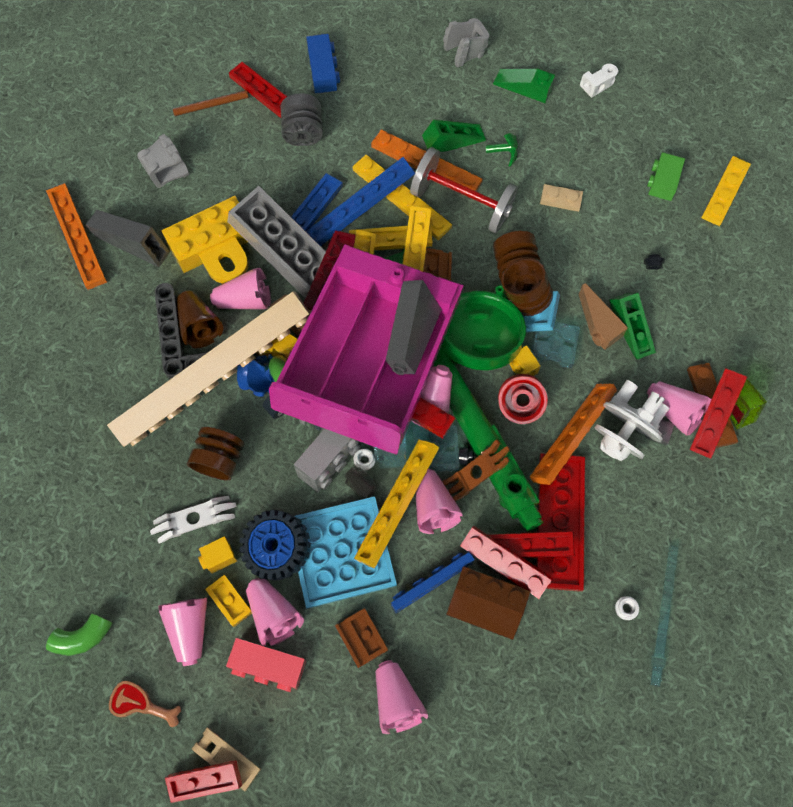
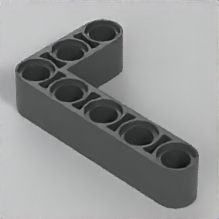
M162 283L155 289V300L163 370L170 380L206 353L184 355L176 301L177 295L170 284ZM175 331L172 335H167L169 332ZM172 350H177L174 354H169ZM179 369L177 373L171 374L173 370Z

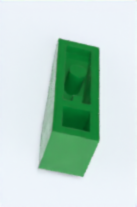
M500 69L493 85L546 103L553 87L555 75L540 69Z
M433 120L422 135L427 149L433 147L440 152L486 141L480 124Z
M626 293L609 299L613 313L628 327L624 338L635 359L638 360L656 353L639 293Z

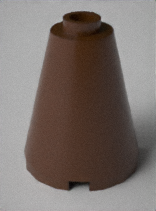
M184 291L177 297L181 338L184 344H189L192 348H204L215 342L214 339L218 335L220 337L223 333L224 328L221 320L195 292Z

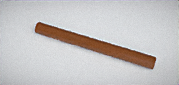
M247 90L173 108L174 116L246 99L248 98Z

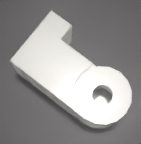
M605 64L601 70L594 74L588 71L583 74L580 86L592 98L614 84L618 69L613 64Z

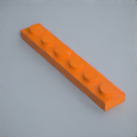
M380 130L371 143L372 148L396 160L404 157L407 163L417 169L426 153L425 150L384 130ZM439 158L435 173L474 191L478 190L482 184V178Z
M64 183L46 190L87 290L107 283L66 184Z
M596 384L529 476L533 483L550 485L555 480L557 474L605 408L603 404L610 402L617 392L614 384Z

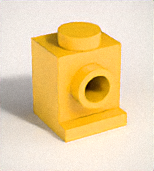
M527 345L521 348L518 356L510 363L514 373L532 376L538 374L541 367Z

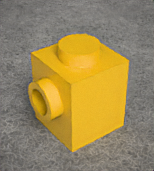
M225 536L199 548L201 556L198 557L199 562L204 570L208 569L212 574L237 562L229 541Z

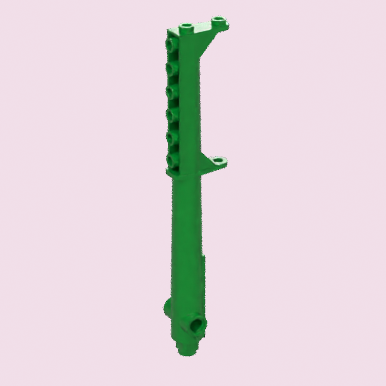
M404 250L384 259L403 264ZM441 346L433 367L444 365L453 374L450 409L477 457L481 455V452L488 449L495 440L500 442L497 451L490 454V457H492L507 445L495 425L491 426L454 366L458 363L451 359ZM509 450L504 457L509 458L508 464L502 470L491 475L489 479L499 495L500 505L507 509L512 519L518 518L522 526L527 531H531L543 523L542 516L536 508L539 499Z

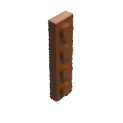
M705 363L688 367L687 372L695 393L712 399L718 385L710 364ZM730 419L717 448L738 442Z

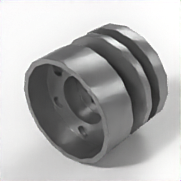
M299 93L290 95L282 101V138L294 146H308L320 141L323 134L321 103L312 95Z

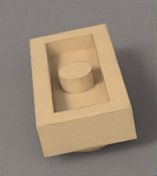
M544 184L540 204L579 212L583 191Z

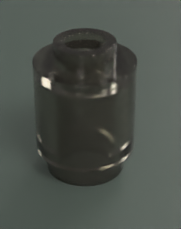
M352 467L345 475V484L359 497L370 498L378 488L375 484L376 481L361 467L356 469Z

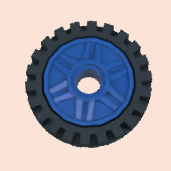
M277 510L261 512V515L254 516V520L246 524L249 527L243 529L242 533L245 535L244 538L240 537L239 542L243 543V547H239V550L243 553L241 559L243 562H246V568L251 570V573L268 580H283L293 576V573H298L300 571L299 567L304 566L306 563L304 559L309 556L307 549L310 548L311 544L308 542L310 538L309 533L305 531L307 528L301 523L302 521L294 515ZM275 540H277L278 546L276 550L273 551L272 544Z

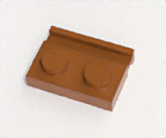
M426 248L423 272L451 281L452 252L444 253L442 250Z
M365 608L335 625L358 669L388 651Z

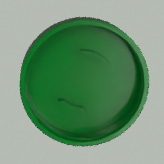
M486 291L462 293L441 346L451 359L467 368L475 370L502 368L511 363L521 350L526 334L525 321L518 308L500 295Z

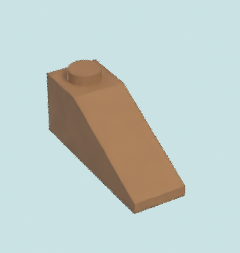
M586 283L583 284L579 297L594 343L606 350L624 336L628 327Z

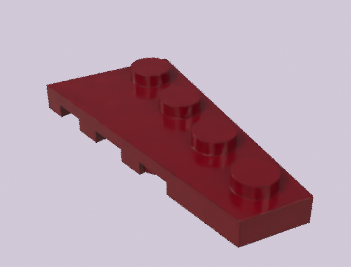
M335 230L305 298L304 304L308 310L313 309L344 245L354 247L355 234Z

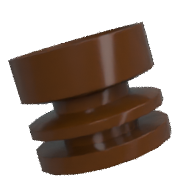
M513 231L504 234L493 243L500 280H502V274L506 268L515 261L534 259L540 262L536 238L534 234L528 231Z
M534 259L515 261L502 274L501 283L508 300L518 308L522 315L534 316L549 307L553 300V290L544 266L539 261Z
M201 427L198 432L199 437L195 440L196 445L201 449L191 450L186 463L187 466L200 474L219 480L230 481L237 466L231 459L240 458L241 454L239 451L243 450L244 442L226 431L212 427Z

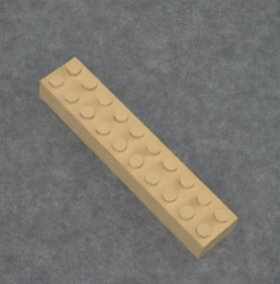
M291 292L107 426L123 447L129 443L134 446L148 436L147 430L152 433L165 424V417L169 420L184 410L182 405L185 404L188 407L202 397L200 392L204 391L206 394L220 384L217 381L218 379L222 378L225 381L237 372L235 367L239 364L243 368L254 360L253 354L257 351L260 354L264 353L273 346L271 341L276 338L280 341L291 333L289 329L292 326L296 325L298 328L307 321L310 311L297 293Z

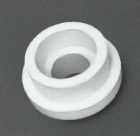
M360 449L355 453L353 461L358 469L366 471L375 465L376 459L371 450ZM362 457L369 459L367 463H362L360 460Z
M624 596L617 600L615 611L621 619L632 620L639 613V605L634 598ZM624 604L630 606L631 610L629 613L623 610Z

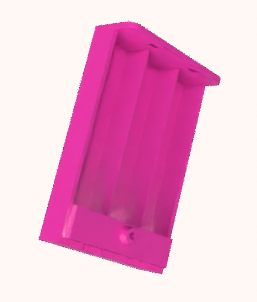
M344 245L277 382H272L269 387L271 408L365 444L397 454L460 301L464 285ZM423 280L442 310L416 373L399 375L387 363L386 355L403 281Z

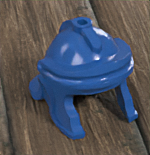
M270 354L268 358L266 355L255 357L254 360L243 368L239 364L237 366V381L240 389H250L255 396L263 397L266 392L269 393V387L275 381L270 375L268 365L275 356Z

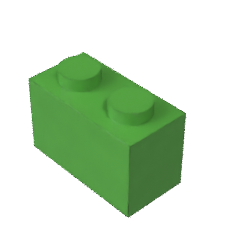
M662 152L659 160H654L651 171H654V175H650L647 187H650L648 195L671 201L678 187L685 158Z

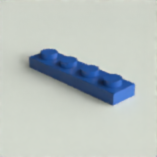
M326 173L291 218L306 232L343 187L342 182Z
M470 552L465 555L459 553L451 559L452 563L447 567L441 565L431 572L433 576L427 580L423 577L412 584L413 589L407 593L404 590L397 593L393 597L394 601L391 602V607L397 614L460 573L463 566L467 568L472 565L475 559Z

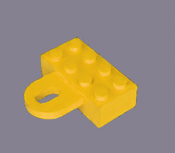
M236 196L161 230L183 273L203 264L213 280L224 284L247 272L248 260L241 247L247 241L227 222L228 212L239 203ZM224 257L230 258L235 265V269L231 272L225 271L220 264V260Z

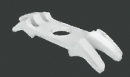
M229 496L213 498L208 502L158 517L153 520V524H162L150 530V533L153 535L169 529L174 530L158 538L160 544L170 538L181 536V534L211 524L214 525L221 521L235 519L234 514H216L237 506L236 503L215 505L230 500ZM192 512H196L200 516L199 521L193 525L189 524L187 516Z

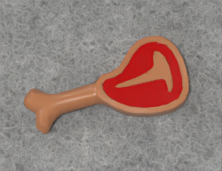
M122 681L117 684L109 701V710L116 717H127L139 712L163 718L170 727H175L179 724L177 716L181 712L180 706L166 709L153 704L147 692L131 681Z

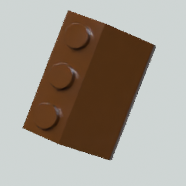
M463 566L446 615L513 640L531 591Z

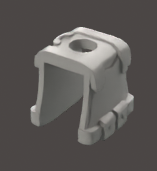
M476 18L469 19L467 22H450L449 27H446L443 38L444 49L448 51L458 46L455 66L461 67L471 59L483 57L484 49L488 46L489 33L481 21Z
M165 134L159 136V139L149 148L143 149L137 154L140 163L157 188L163 187L172 180L181 177L185 178L189 175L188 169L178 150Z

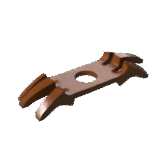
M495 440L488 449L481 452V455L471 463L457 471L450 478L442 481L446 486L459 480L455 486L448 490L452 495L464 489L452 497L455 502L470 494L471 490L508 464L509 458H504L510 450L508 446L490 457V454L495 453L500 445V442ZM476 465L480 466L482 470V475L478 479L472 474V469Z

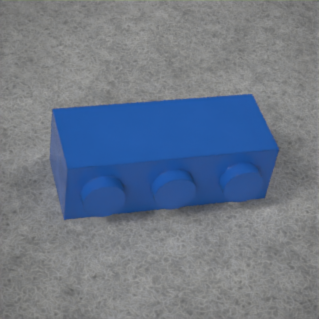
M329 34L307 36V47L315 94L337 91V83H340L339 71H335V68H337L336 56L332 57V53H335L334 42H330Z

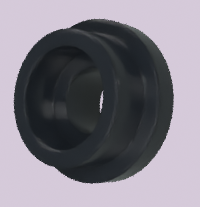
M652 254L644 259V264L648 270L662 269L665 263V259L659 254Z
M470 445L459 448L460 465L467 466L475 459L474 450L470 449Z

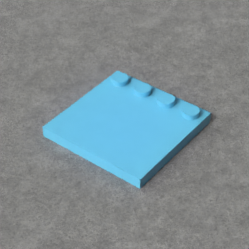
M375 496L295 516L307 528L305 531L309 533L310 538L308 542L311 543L310 548L307 549L309 556L304 559L306 563L304 566L299 567L300 571L298 572L306 609L397 586L387 546L375 568L354 559L379 513Z

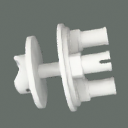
M626 380L620 391L610 402L603 404L609 412L625 423L619 433L616 435L598 424L594 427L604 436L601 440L600 449L612 458L620 461L626 459L630 453L640 459H643L645 456L627 442L634 430L657 442L663 440L661 437L662 433L658 430L660 427L659 423L670 409L662 403L665 399L662 396L659 397V394L653 391L642 408L635 409L629 406L628 401L638 388L636 384L629 380Z

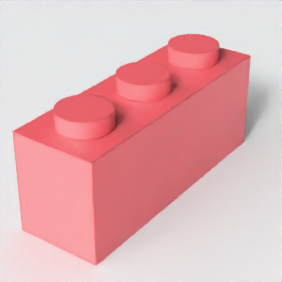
M236 638L226 667L232 669L231 674L245 678V675L249 674L255 676V682L268 685L269 681L278 683V689L291 692L292 688L298 689L306 660Z

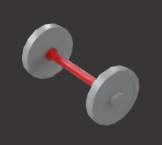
M433 147L429 148L417 167L410 193L418 198L421 197L431 180L495 209L488 230L497 233L513 209L512 204L516 197L518 186L510 183L498 202L435 173L440 158V151Z

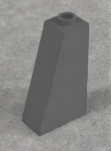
M96 210L86 224L87 228L96 238L157 267L161 266L170 253L151 226L100 210Z
M423 280L403 281L386 355L387 363L399 375L416 373L442 310Z

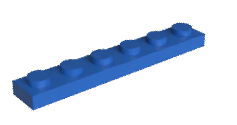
M402 157L306 232L317 244L323 245L333 237L335 230L341 231L411 178L415 172L405 158Z

